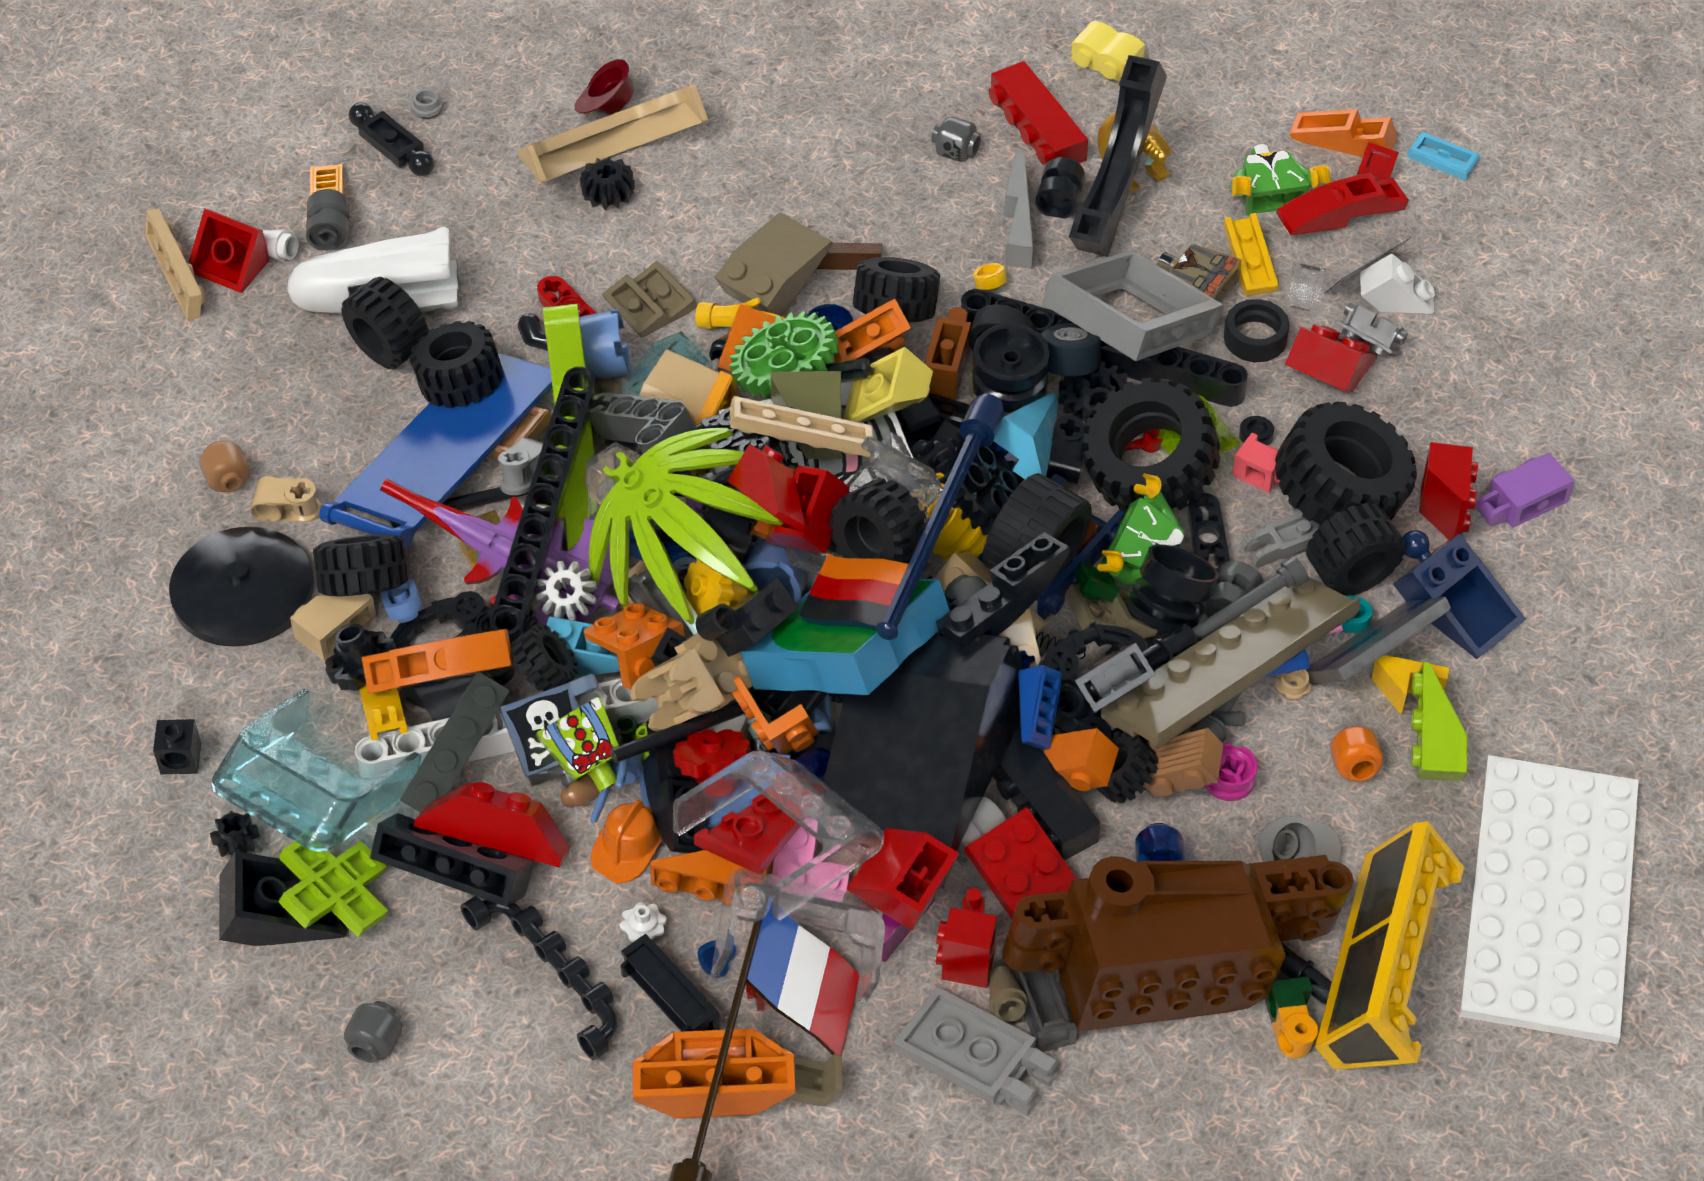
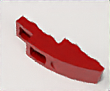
M1365 173L1340 179L1306 192L1279 207L1276 214L1292 236L1345 228L1352 217L1405 210L1409 199L1394 178L1376 181L1371 173Z

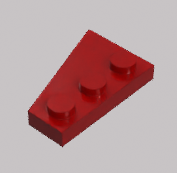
M786 778L753 798L752 805L737 814L733 811L721 818V824L709 831L704 828L694 834V845L761 875L817 807L820 793Z

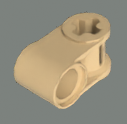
M264 476L257 482L250 513L260 521L271 519L270 522L307 523L320 517L322 505L315 498L317 489L310 479ZM299 507H302L304 515L301 514Z
M1028 608L1023 615L998 636L1008 637L1010 639V646H1018L1019 652L1025 651L1028 656L1034 655L1035 661L1029 663L1031 668L1039 666L1041 657L1035 638L1037 635L1030 608Z

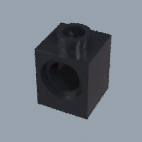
M157 720L153 752L160 775L198 774L201 740L195 720Z

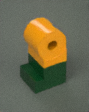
M1309 977L1275 980L1268 997L1265 999L1278 1047L1284 1055L1291 1058L1306 1056L1310 1052L1318 1034V1026L1308 1015L1306 1006L1313 991Z

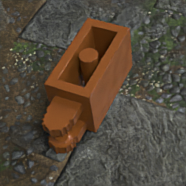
M960 306L949 309L946 318H937L924 362L933 371L929 392L951 399H956L970 351L969 332L971 322H967L968 312L960 308Z

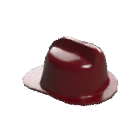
M616 59L603 65L593 75L588 86L577 99L575 111L580 114H586L600 109L610 115L620 112L629 102L634 92L633 83L628 76L629 64L623 59Z

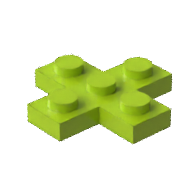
M308 832L285 847L278 857L301 880V882L283 893L279 903L305 929L332 911L359 937L381 922L388 913V910L365 888L384 873L387 866L384 863L370 859L371 850L362 841L335 858Z

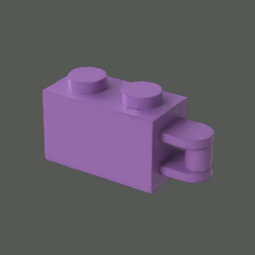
M1547 453L1538 458H1531L1509 472L1503 471L1492 479L1489 493L1482 496L1476 502L1475 509L1486 519L1490 526H1495L1506 520L1514 528L1569 502L1575 480L1550 453Z

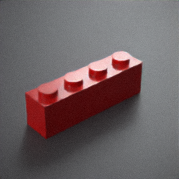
M1025 61L991 73L989 97L992 103L999 105L1004 111L1010 125L1014 124L1018 128L1023 142L1026 145L1030 144L1034 148L1037 158L1042 165L1058 157L1070 158L1079 164L1087 161L1088 138Z

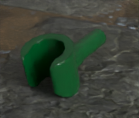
M630 715L619 718L617 725L620 730L631 728L620 732L622 739L625 742L633 741L636 730L644 722L637 723L636 719Z

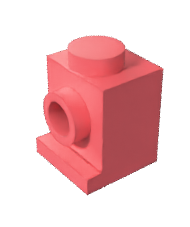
M1251 433L1235 454L1232 476L1269 493L1275 484L1280 482V480H1277L1275 472V458L1278 450L1258 442V435Z

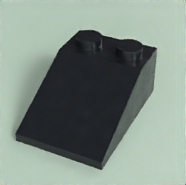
M235 851L220 873L219 940L252 946H266L336 939L346 936V925L330 911L305 929L279 903L284 892L301 882L279 858Z

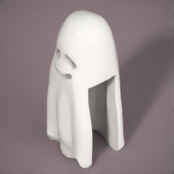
M444 226L424 234L392 238L305 260L298 264L289 276L287 283L289 296L292 302L301 309L310 312L342 314V302L373 278L380 276L400 286L414 300L422 313L441 308L453 310L458 306L459 285L457 262L450 258L451 238L449 229Z

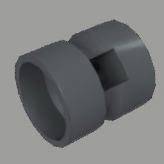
M321 189L314 192L308 198L306 239L317 250L341 249L348 242L350 205L348 198L343 193L332 189Z
M1232 560L1225 562L1218 572L1219 577L1210 599L1203 602L1205 607L1204 614L1208 618L1264 583L1262 575L1254 567L1242 561Z

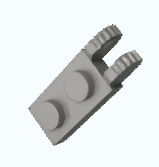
M1300 511L1264 525V528L1246 535L1240 544L1246 553L1265 546L1268 542L1271 544L1264 547V549L1257 550L1252 556V562L1258 568L1275 562L1279 557L1284 558L1307 549L1309 540L1313 538L1312 535L1319 529L1320 524L1313 520L1311 522L1307 521L1302 517L1303 513Z

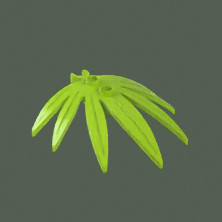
M728 428L698 429L672 436L650 448L634 464L624 453L618 452L616 456L621 460L620 466L615 470H611L607 466L603 468L604 473L616 484L604 498L592 527L589 545L590 579L599 585L610 541V565L613 583L619 602L624 607L629 605L630 520L637 546L652 578L675 610L690 625L694 623L692 613L672 562L650 522L651 519L696 559L753 592L757 591L756 584L723 539L693 509L674 496V493H678L699 503L774 525L780 526L784 524L783 521L775 518L752 499L736 490L703 478L672 474L676 471L737 465L744 452L726 449L694 450L733 436L734 434Z

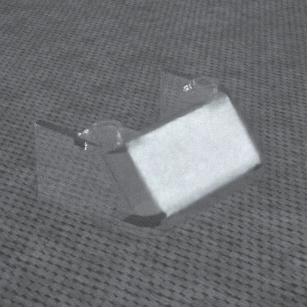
M739 869L733 872L724 888L711 976L719 977L733 951L737 919L748 922L762 920L769 912L773 899L796 923L845 933L854 944L862 947L859 970L860 978L857 986L855 1007L863 1008L879 984L885 924L878 910L851 892L764 872L758 875L748 869Z

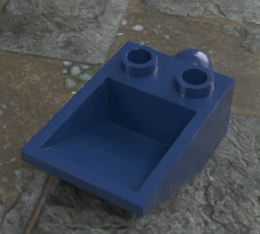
M1411 530L1402 537L1406 543L1405 555L1418 559L1419 563L1395 581L1393 585L1406 602L1446 597L1451 606L1450 611L1431 624L1474 658L1478 659L1526 619L1461 534L1445 542L1432 553L1429 551V538L1422 531Z

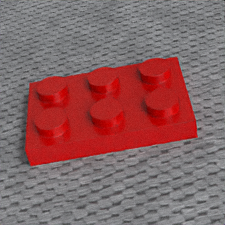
M1027 807L963 849L1011 920L1013 919L1016 906L1022 898L1030 895L1068 891L1072 880L1077 879Z

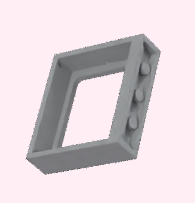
M1132 250L1052 274L1051 278L1047 281L1045 287L1046 294L1043 300V305L1087 332L1099 336L1102 341L1135 361L1214 334L1224 306L1222 303ZM1117 289H1123L1166 315L1138 323L1096 298V296Z

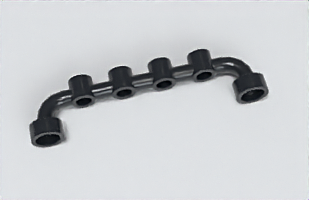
M477 896L462 903L460 906L462 915L475 931L491 922L490 914L493 912L503 913L511 920V924L518 935L521 937L525 936L534 945L539 958L544 962H549L557 971L562 983L567 988L572 987L581 997L585 1008L591 1014L596 1013L601 1019L602 1026L599 1029L595 1025H590L577 1034V1040L581 1049L591 1060H596L608 1052L609 1046L607 1042L614 1036L618 1026L617 1016L609 1005L614 1001L612 992L603 982H599L592 987L585 979L590 975V971L581 957L576 956L569 961L562 954L566 950V944L557 931H552L545 935L538 928L543 925V920L538 910L532 905L522 910L515 903L506 907L486 899L482 901Z

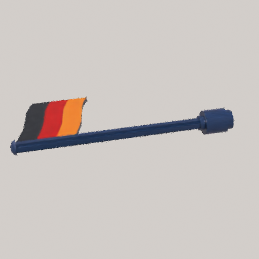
M985 393L972 400L960 425V433L965 442L909 564L887 559L843 558L828 553L799 613L802 620L824 626H857L875 630L881 638L886 640H892L897 637V627L979 446H987L993 442L1004 418V406L998 397Z

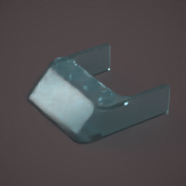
M302 689L240 731L213 775L211 788L221 798L304 847L321 852L335 848L399 802L420 767L422 755L413 752L385 773L375 778H362L352 774L290 738L291 735L299 731L307 723L311 692Z

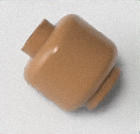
M215 441L208 445L200 456L199 466L206 482L211 489L217 492L236 491L250 476L248 462L240 446L234 442Z

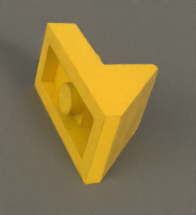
M1383 655L1375 661L1371 679L1402 715L1407 692L1412 693L1413 673H1418L1423 662ZM1431 664L1445 692L1449 667Z

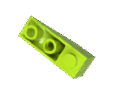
M1423 662L1418 673H1413L1412 695H1418V709H1412L1411 730L1417 731V745L1411 746L1410 765L1411 767H1417V778L1462 781L1467 773L1468 736L1431 664Z

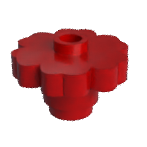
M724 729L719 732L704 730L700 733L689 735L688 741L678 742L673 755L675 766L681 768L682 775L697 778V782L702 786L704 792L719 794L728 791L732 787L737 767L745 766L749 763L751 748L749 740L744 739L741 732H734L731 729Z

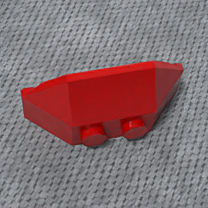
M468 782L428 804L415 819L414 827L560 868L570 850L566 839L541 802L531 800L528 795L513 792L509 794L495 790L492 785L484 782Z

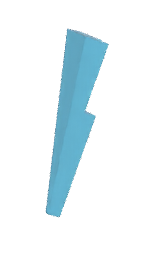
M1054 392L1004 416L993 440L1019 459L1012 471L1025 480L1036 473L1044 476L1047 475L1053 430L1059 407L1057 394Z

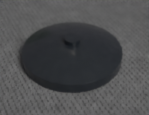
M237 527L214 533L200 540L187 550L177 562L172 572L169 583V596L177 620L193 636L215 645L248 646L272 639L292 626L290 617L294 615L299 607L311 601L314 578L306 553L290 537L267 528Z

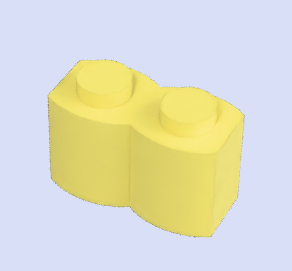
M1092 21L1072 42L1071 59L1082 68L1088 67L1094 71H1099L1107 79H1114L1120 82L1128 55L1144 58L1145 44L1131 34L1118 33L1114 28L1105 23Z

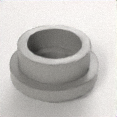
M420 89L415 92L411 100V110L419 117L435 116L443 107L441 97L433 89Z

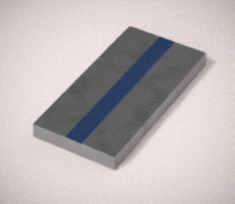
M1440 597L1403 603L1310 665L1309 669H1305L1309 674V682L1317 684L1346 681L1450 611L1451 606L1447 598Z

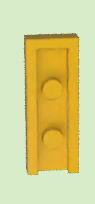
M1253 213L1250 214L1249 218L1232 220L1231 217L1224 218L1223 227L1231 254L1242 259L1239 280L1244 295L1252 296L1277 292L1279 287L1257 214Z
M366 684L359 689L371 741L379 739L377 733L397 728L400 729L401 734L408 733L397 689L369 694Z

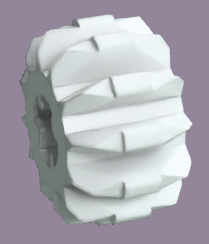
M558 561V572L556 573L549 567L545 568L544 572L549 580H537V586L544 591L536 594L538 602H546L542 607V611L546 615L554 611V617L561 619L567 613L568 619L576 621L575 611L577 610L582 615L587 616L589 611L584 603H596V597L590 594V592L598 588L595 581H588L591 576L589 569L579 572V564L575 561L570 564L568 570H566L563 561ZM566 585H570L574 591L573 595L570 596L567 593L568 598H563L559 592L560 589L563 587L566 590Z

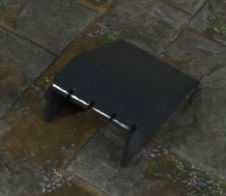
M937 632L925 644L908 655L900 666L869 695L845 694L820 792L819 804L817 805L813 820L819 822L817 839L873 849L885 829L890 828L928 833L957 851L1021 719L1018 673L1019 670H1023V664L1018 646H1010V639L1008 637L983 634L980 640L978 637L964 648H961Z

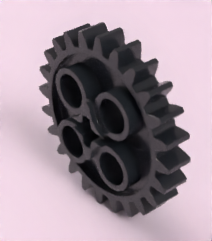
M956 432L948 437L938 447L941 452L936 455V458L941 463L936 466V469L944 474L939 479V482L944 485L965 442L960 432ZM994 441L987 446H979L952 506L953 509L960 508L962 510V520L966 518L971 520L972 529L980 526L983 536L988 535L1000 509L1020 484L1018 479L1021 477L1012 471L1014 461H1007L1005 459V450H996V443Z

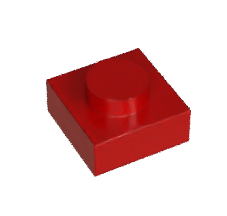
M1368 142L1357 175L1371 173L1376 181L1390 179L1399 152Z

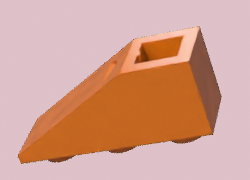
M707 850L652 860L650 863L651 885L657 886L662 891L673 893L678 890L692 893L697 898L705 901L713 899L728 901L741 909L758 908L760 897L757 893L761 888H769L773 871V861L761 875H758Z

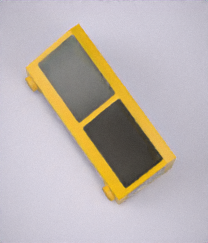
M1429 821L1413 823L1365 854L1362 869L1358 874V884L1320 1030L1316 1037V1050L1332 1068L1349 1069L1418 1063L1422 1045L1418 1041H1411L1409 1025H1415L1416 1017L1407 1007L1435 889L1448 887V884L1461 883L1464 871L1462 863Z

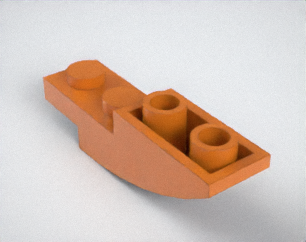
M508 629L429 642L362 657L368 694L475 674L477 671L485 672L514 666Z

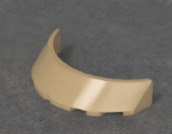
M694 84L516 150L522 162L542 184L584 167L588 163L592 164L596 161V158L600 160L608 158L609 156L706 122L708 117L697 87Z

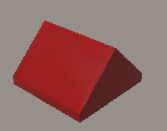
M204 208L188 264L192 265L195 275L243 293L269 262L263 230Z

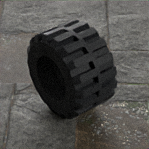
M876 257L863 260L857 265L853 307L867 314L895 298L908 323L931 319L936 313L941 275L934 268L909 259Z
M380 276L373 278L342 302L341 313L352 339L370 359L384 368L396 369L407 361L412 354L411 349L413 345L418 344L417 340L421 336L427 335L429 331L425 318L414 300L400 286L387 278L384 279Z
M455 321L452 324L445 323L436 329H431L427 332V335L421 336L417 340L418 344L413 345L411 349L410 362L421 393L424 395L425 400L432 402L433 405L438 407L445 405V408H453L458 405L463 407L471 402L476 403L480 401L481 397L491 394V389L497 388L500 383L499 379L503 376V367L489 329L486 330L485 326L481 324L475 325L471 321L465 323Z
M885 478L872 480L837 501V505L832 508L831 514L833 517L829 519V527L833 529L830 536L831 540L836 543L837 547L835 550L838 555L841 554L843 558L887 559L909 564L927 525L924 522L926 514L918 506L920 502L916 497L912 498L909 495L910 490L905 486L899 488L896 481L889 480L886 482Z
M1365 503L1356 507L1351 506L1326 520L1314 532L1313 538L1309 540L1307 544L1308 549L1306 550L1309 562L1325 586L1347 596L1367 591L1390 576L1403 560L1402 557L1406 553V543L1381 507H1378L1376 504L1368 505Z
M392 534L365 535L327 541L313 548L318 593L327 596L362 595L395 589L408 582L402 537Z

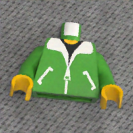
M1259 144L1253 147L1251 155H1247L1244 158L1243 168L1235 172L1229 185V192L1232 196H1244L1246 215L1277 211L1279 207L1309 192V187L1315 188L1321 183H1331L1330 169L1327 165H1318L1309 170L1295 161L1290 152H1270L1267 145Z
M1144 473L1143 477L1146 480V486L1140 484L1134 486V491L1137 494L1144 495V499L1140 497L1130 504L1108 550L1101 552L1105 555L1102 560L1104 564H1098L1097 566L1098 571L1109 572L1110 575L1123 585H1133L1136 579L1142 577L1139 571L1149 546L1163 544L1179 548L1185 532L1179 527V521L1160 491L1162 486L1160 478L1154 475Z

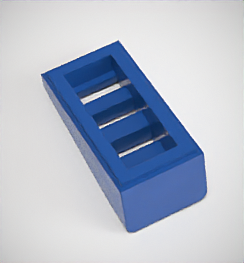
M1044 665L1019 670L1022 743L1042 750L1050 749L1062 674L1060 671Z

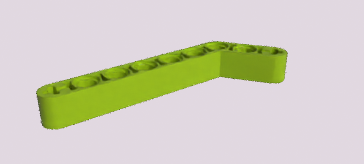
M578 304L543 307L554 407L566 372L574 367L586 368ZM574 388L575 390H578V391L584 390V389H581V388ZM569 416L564 417V418H566V419H571V420H572V419H576V418H574V417H569ZM589 418L564 497L568 551L581 538L584 520L590 518L594 521L600 508V504L591 495L585 482V468L588 462L595 456L593 429ZM558 445L559 449L567 448L565 446Z

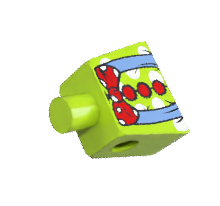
M599 696L536 733L537 739L574 781L589 773L599 792L616 783L617 776L608 761L612 760L610 749L618 747L619 744Z

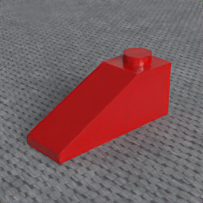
M749 444L727 481L775 518L802 532L806 524L793 470L781 462L784 456L771 447L765 445L763 450H760Z

